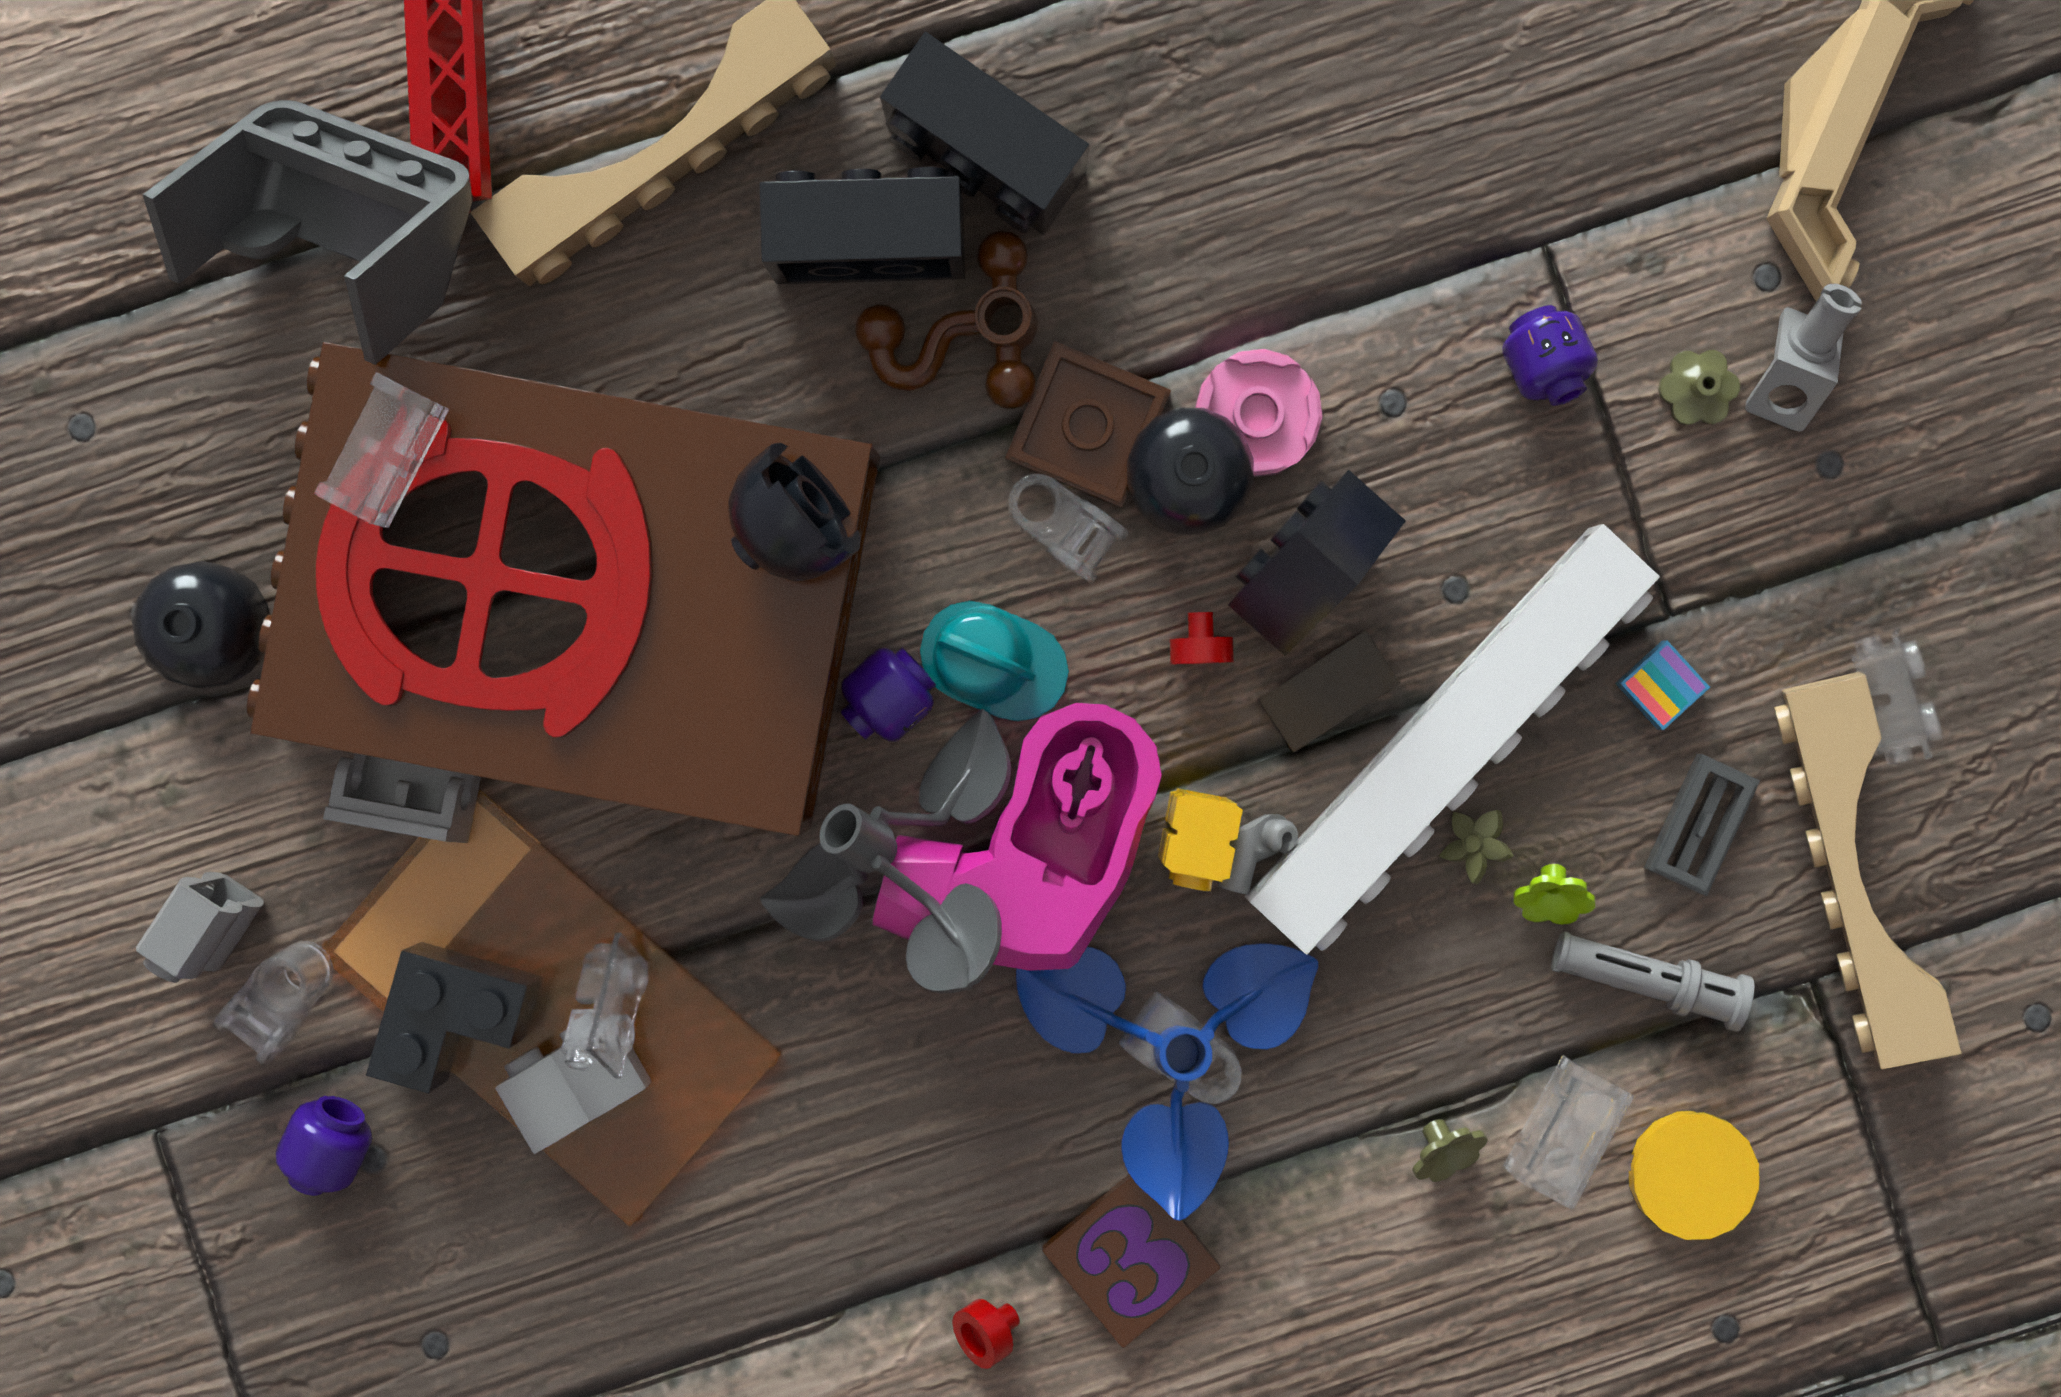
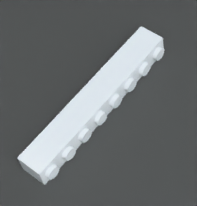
M1604 524L1588 528L1298 838L1296 846L1290 852L1283 854L1249 891V894H1246L1244 897L1306 955L1315 946L1321 951L1328 948L1346 928L1347 922L1342 919L1346 912L1358 900H1361L1364 904L1369 903L1388 884L1391 876L1386 872L1388 867L1402 853L1409 858L1427 843L1435 831L1429 824L1445 806L1454 811L1470 797L1478 786L1473 776L1490 759L1494 764H1498L1513 751L1522 739V736L1516 730L1530 715L1534 713L1540 718L1556 705L1566 691L1560 683L1576 666L1582 671L1586 670L1606 651L1609 642L1603 637L1620 619L1625 624L1630 623L1649 605L1653 596L1647 590L1660 576Z

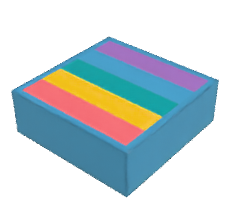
M1668 640L1661 641L1615 683L1657 730H1664L1710 688Z

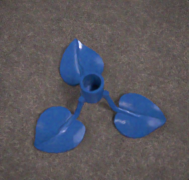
M1250 944L1226 951L1209 966L1202 983L1206 999L1219 1011L1209 1018L1200 1031L1185 1026H1173L1164 1030L1160 1035L1113 1014L1125 998L1126 985L1118 964L1101 950L1087 947L1078 963L1069 969L1029 971L1016 968V985L1020 1003L1028 1020L1044 1040L1058 1049L1071 1053H1089L1097 1049L1104 1039L1107 1024L1154 1046L1153 1057L1157 1067L1165 1075L1175 1080L1170 1097V1107L1161 1104H1150L1138 1110L1124 1129L1121 1139V1152L1127 1172L1134 1182L1173 1219L1180 1221L1192 1214L1207 1199L1220 1178L1228 1155V1131L1219 1111L1211 1104L1204 1102H1194L1182 1107V1099L1184 1093L1189 1089V1081L1200 1078L1211 1065L1212 1047L1209 1041L1214 1038V1033L1218 1026L1225 1021L1230 1037L1242 1046L1266 1050L1286 1042L1300 1027L1306 1014L1311 987L1318 970V961L1302 951L1276 944Z

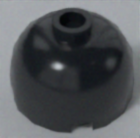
M1178 407L1156 416L1137 434L1127 458V485L1136 509L1153 526L1174 535H1202L1225 526L1244 507L1254 484V458L1245 435L1227 417L1206 408Z
M783 443L771 444L751 460L737 476L728 500L729 520L735 534L731 539L732 546L739 558L754 570H758L761 567L771 575L795 582L814 579L838 567L859 551L861 538L858 530L851 536H847L841 521L851 513L831 482L803 455L793 463L781 455L789 446Z
M204 561L173 566L151 579L137 598L132 619L135 645L147 665L173 683L194 688L230 685L250 673L260 661L256 660L261 653L259 650V634L264 619L269 615V609L257 585L248 577L237 573L230 567Z

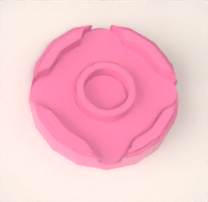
M1266 349L1238 352L1218 364L1202 383L1195 408H1206L1227 417L1245 435L1254 458V477L1277 475L1298 463L1315 443L1322 420L1320 393L1312 378L1310 379L1308 374L1300 368L1301 365L1288 355Z

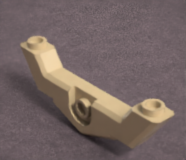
M1862 0L1859 9L1785 83L1779 177L1783 178V182L1766 219L1816 302L1826 285L1840 284L1850 288L1857 275L1859 262L1851 259L1856 249V240L1838 212L1837 205L1918 22L1948 16L1960 7L1962 3L1970 5L1974 0Z

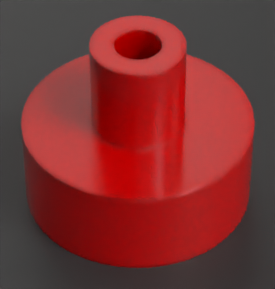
M1213 612L1188 613V638L1169 639L1170 665L1234 662L1233 637H1214Z
M976 1299L954 1314L952 1324L956 1339L967 1357L977 1366L989 1369L1012 1353L1014 1344L1011 1330L1020 1324V1319L1016 1310L1008 1303L996 1308L984 1299Z

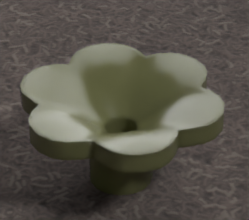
M1707 350L1698 355L1692 351H1683L1672 358L1670 374L1660 380L1658 392L1663 401L1671 404L1672 417L1679 424L1691 425L1701 420L1703 423L1713 425L1727 417L1729 410L1728 402L1737 397L1741 385L1739 378L1727 370V360L1721 352ZM1703 380L1708 383V389L1703 386Z
M1443 1119L1434 1120L1428 1123L1422 1130L1429 1145L1420 1152L1421 1159L1413 1166L1412 1171L1418 1180L1430 1178L1432 1182L1445 1180L1452 1176L1456 1170H1462L1474 1164L1480 1157L1479 1150L1487 1144L1488 1139L1483 1131L1470 1132L1468 1128H1460L1451 1132Z

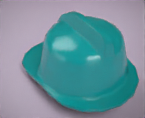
M975 601L951 604L933 617L923 633L920 648L922 665L925 672L936 683L935 688L950 698L979 710L983 709L993 716L1013 721L1038 718L1052 709L1065 692L1069 670L1065 652L1054 635L1039 625L1000 608Z

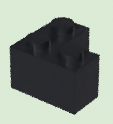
M1350 470L1332 488L1323 481H1320L1296 508L1297 511L1271 538L1270 541L1278 547L1275 552L1270 556L1261 548L1236 575V578L1244 586L1228 606L1284 656L1360 583L1406 522L1404 518Z
M420 942L401 950L366 1076L429 1094L448 1081L461 1035L510 1049L527 1036L543 976L425 942Z

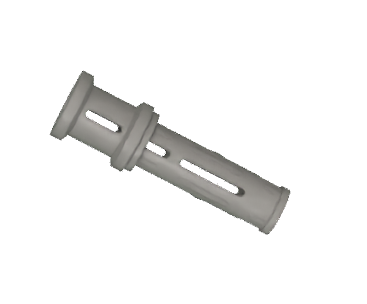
M1565 931L1559 935L1552 957V971L1558 973L1561 971L1606 984L1613 988L1667 1002L1668 1009L1672 1010L1675 1015L1684 1017L1691 1012L1723 1021L1725 1028L1734 1032L1740 1031L1744 1026L1753 1002L1755 987L1751 976L1741 974L1736 979L1703 970L1698 961L1691 959L1679 961L1677 965L1632 953L1625 949L1573 936Z

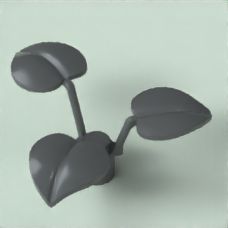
M983 709L978 711L953 735L928 767L919 789V803L930 814L888 812L880 806H876L869 815L852 804H842L834 808L822 823L819 836L820 843L808 851L776 887L760 897L761 903L771 916L784 928L805 939L820 942L832 940L847 931L857 920L863 904L862 894L858 886L867 880V873L879 871L923 904L931 913V915L922 919L915 926L908 940L906 963L912 978L925 989L939 994L971 990L973 985L978 984L992 967L1001 944L1002 922L996 903L982 889L965 883L955 887L940 905L933 896L891 865L897 853V842L888 824L942 827L948 823L951 816L962 823L970 824L982 819L996 807L1007 790L1011 775V764L1007 748L992 716Z

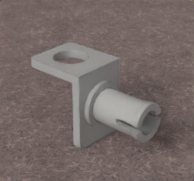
M1826 285L1808 315L1789 307L1783 310L1779 318L1774 360L1746 400L1745 410L1794 431L1800 432L1807 427L1838 383L1843 332L1861 310L1862 302L1859 296L1844 285ZM1781 385H1792L1803 390L1807 395V400L1801 406L1786 409L1773 404L1769 399V393Z

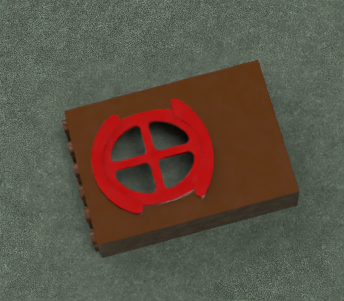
M328 342L322 343L320 357H315L312 360L308 370L307 391L310 396H313L308 422L304 421L301 423L295 440V455L298 460H301L297 484L289 488L283 505V520L285 524L289 525L284 551L280 550L276 554L271 570V585L274 589H277L273 613L266 616L259 634V650L265 654L261 678L253 682L247 699V714L250 718H253L250 734L800 836L811 829L881 458L872 444L393 354H387L375 365L365 361L363 351L360 348ZM783 443L789 446L781 455L792 463L801 455L811 461L831 482L851 513L841 521L847 536L849 537L857 530L859 531L861 538L859 551L838 567L814 579L795 582L771 575L761 567L758 570H754L739 558L732 546L731 539L735 534L729 520L728 500L741 471L771 444ZM475 471L482 473L486 477L488 488L475 552L470 557L457 558L390 545L384 540L382 530L387 516L398 503L419 487L436 479L457 473ZM529 481L545 488L565 503L585 527L597 555V567L591 579L580 581L515 569L503 562L502 548L513 490L518 483ZM394 569L457 581L465 586L467 601L457 655L451 666L439 668L423 660L409 650L393 634L383 620L373 596V579L379 570ZM511 591L581 605L585 609L587 621L582 634L563 654L551 662L532 671L510 677L492 678L487 676L482 670L481 661L492 602L499 592Z

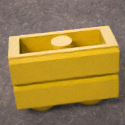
M1179 788L1175 791H1170L1165 820L1170 824V827L1164 828L1162 831L1158 858L1170 871L1169 879L1173 880L1172 884L1195 890L1211 891L1213 880L1222 882L1225 879H1230L1235 848L1230 845V841L1238 838L1243 812L1237 806V803L1227 797Z

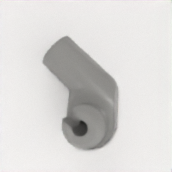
M1265 814L1239 827L1238 838L1230 841V845L1235 848L1230 879L1219 882L1218 887L1237 893L1249 894L1256 863L1278 852L1286 854L1296 846L1298 831L1295 825L1280 814Z

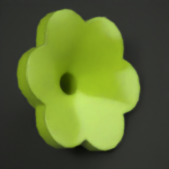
M1559 864L1543 866L1540 870L1541 876L1533 878L1529 885L1519 887L1513 893L1514 904L1522 908V916L1532 922L1549 920L1560 925L1570 924L1579 918V914L1590 913L1595 909V896L1587 891L1586 882L1578 878H1566V868Z

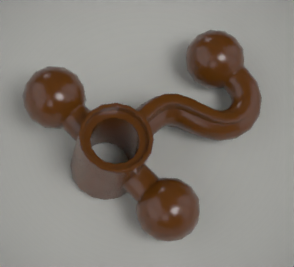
M998 231L991 233L982 241L978 248L977 259L980 269L987 277L991 278L992 289L980 297L975 310L956 311L946 314L937 320L925 337L917 361L912 365H902L895 359L894 350L901 344L905 333L903 318L896 309L889 305L877 304L866 308L860 314L855 328L857 341L863 349L869 352L872 369L881 382L896 390L911 391L922 388L937 376L953 339L960 336L982 335L989 345L995 348L996 364L990 368L986 375L985 388L988 397L994 404L1005 409L1022 407L1030 400L1035 390V378L1029 366L1022 362L1021 350L1031 344L1034 339L1038 321L1029 301L1023 293L1017 290V276L1025 268L1028 257L1026 245L1019 236L1008 231ZM1006 305H1013L1022 309V323L1015 332L1008 335H997L992 332L990 327L991 317L997 309Z

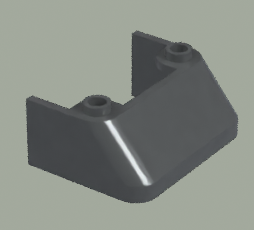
M291 100L273 101L257 107L142 194L169 280L179 284L223 248L252 259H266L276 255L296 237L359 261L355 267L344 275L364 359L375 365L443 304L473 201L469 173L461 163Z

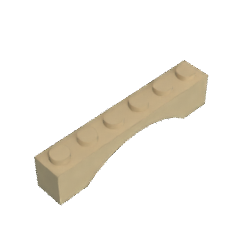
M765 0L733 23L724 56L709 87L687 116L658 142L624 161L591 172L561 176L521 175L493 195L491 200L485 201L470 213L516 277L528 286H531L537 280L540 284L549 283L562 275L571 266L572 262L569 258L588 244L592 247H598L615 237L623 228L621 220L636 209L642 207L644 210H649L664 202L675 190L673 183L693 169L696 173H701L718 163L727 153L724 146L745 132L748 136H753L767 128L779 115L776 109L795 95H798L800 99H804L820 90L831 77L828 72L836 67L831 49L796 0Z
M1856 672L1783 689L1782 694L1785 705L1774 707L1775 717L1783 744L1795 742L1801 766L1789 769L1798 805L1811 804L1816 828L1805 830L1806 839L1814 868L1827 867L1832 890L1821 892V898L1830 930L1841 927L1843 930L1848 952L1838 953L1836 957L1845 990L1857 989L1863 1013L1852 1015V1020L1861 1053L1873 1051L1881 1070L1962 1054L1945 989L1935 977L1913 962L1887 935L1872 910L1860 877L1855 844L1857 802L1867 767L1882 739L1866 675Z

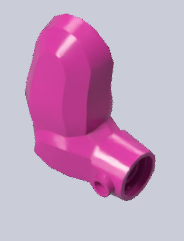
M1074 703L1041 716L1023 739L1013 796L999 818L987 851L963 853V845L899 835L896 839L897 853L891 865L933 896L940 905L947 895L960 884L966 883L976 886L990 895L996 903L1002 922L1001 944L998 955L993 963L994 965L1029 971L1069 969L1078 963L1106 915L1120 896L1130 876L1144 823L1154 802L1162 777L1157 747L1134 718L1107 705ZM884 875L874 911L873 925L909 940L915 926L922 919L931 915V913L923 904Z

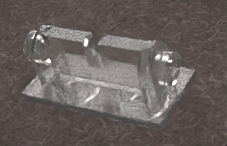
M1899 628L1895 629L1892 633L1894 644L1883 646L1880 635L1854 641L1857 653L1851 655V659L1854 662L1856 672L1866 675L1871 697L1888 693L1891 702L1889 705L1874 708L1882 737L1876 749L1877 754H1885L1887 764H1896L1913 759L1911 748L1922 746L1925 759L1932 758L1934 753L1932 741L1943 739V733L1934 702L1922 704L1915 679L1926 677V671L1917 640L1905 642L1902 629Z
M621 932L614 934L612 945L598 943L594 945L592 952L585 954L575 999L580 1004H594V1009L571 1011L565 1039L561 1047V1052L566 1056L564 1064L573 1070L587 1071L590 1069L592 1062H599L615 1079H621L626 1055L633 1047L635 1039L634 1021L640 996L645 992L648 985L647 961Z

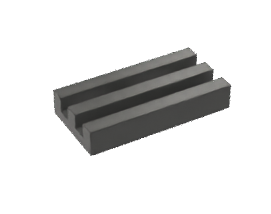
M1696 754L1644 868L1701 895L1707 896L1760 780L1706 755ZM1710 772L1714 774V777L1671 866L1667 864ZM1730 781L1737 785L1696 876L1688 874L1687 871Z

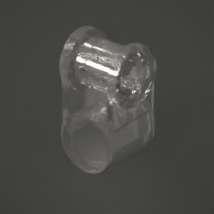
M1031 474L1021 478L1013 486L1007 499V512L1011 522L1019 530L1047 549L1046 552L1055 560L1091 585L1097 578L1094 570L1115 541H1124L1129 534L1122 525L1098 507L1084 499H1080L1055 479L1044 474ZM1040 487L1051 495L1054 508L1047 520L1032 522L1025 519L1020 513L1018 498L1025 489ZM1096 530L1095 537L1080 555L1078 550L1091 532Z
M299 941L292 943L264 960L255 968L243 987L220 1011L213 1026L220 1032L231 1031L257 1052L255 1060L262 1066L267 1065L296 1035L304 1017L329 986L333 977V964L330 956L321 946L313 942ZM286 967L297 975L299 987L288 978Z
M1156 990L1132 1022L1159 1035L1167 1028L1173 1026H1185L1198 1031L1203 1028L1200 1021ZM1124 1033L1118 1043L1128 1053L1151 1070L1166 1076L1175 1083L1174 1078L1165 1075L1157 1067L1153 1057V1045ZM1214 1035V1038L1209 1041L1212 1047V1062L1217 1057L1224 1059L1222 1067L1227 1078L1223 1082L1212 1078L1205 1085L1200 1082V1077L1189 1081L1187 1092L1204 1103L1218 1104L1229 1100L1237 1092L1241 1083L1242 1070L1235 1051L1227 1043Z

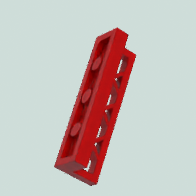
M404 0L411 144L464 165L469 173L473 193L472 202L491 200L492 187L482 0Z

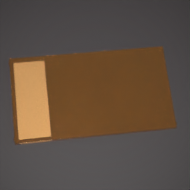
M480 789L478 790L468 843L444 842L418 837L336 933L323 943L322 949L317 953L383 1012L401 950L420 942L543 976L526 1038L510 1049L461 1035L451 1071L518 1130V1126L495 1089L498 1084L509 1077L504 1066L535 1047L539 1048L543 1057L560 1048L565 1043L559 1034L591 1014L594 1015L599 1024L614 1016L652 1082L643 1091L591 1120L542 1151L629 1227L643 1217L645 1209L769 1067H774L777 1064L778 1057L782 1053Z

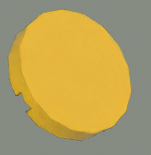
M1677 1111L1654 1121L1637 1139L1632 1152L1634 1157L1631 1162V1171H1629V1187L1638 1208L1662 1231L1685 1240L1712 1239L1733 1230L1751 1211L1759 1191V1163L1749 1140L1728 1121L1705 1112Z

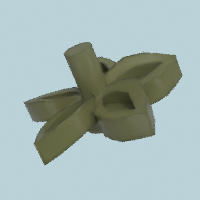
M1499 810L1487 812L1481 815L1477 821L1470 816L1453 812L1452 828L1460 839L1447 845L1439 857L1452 862L1466 860L1467 875L1473 884L1478 885L1486 872L1487 859L1504 862L1514 856L1504 842L1496 839L1500 836L1503 829L1502 812Z

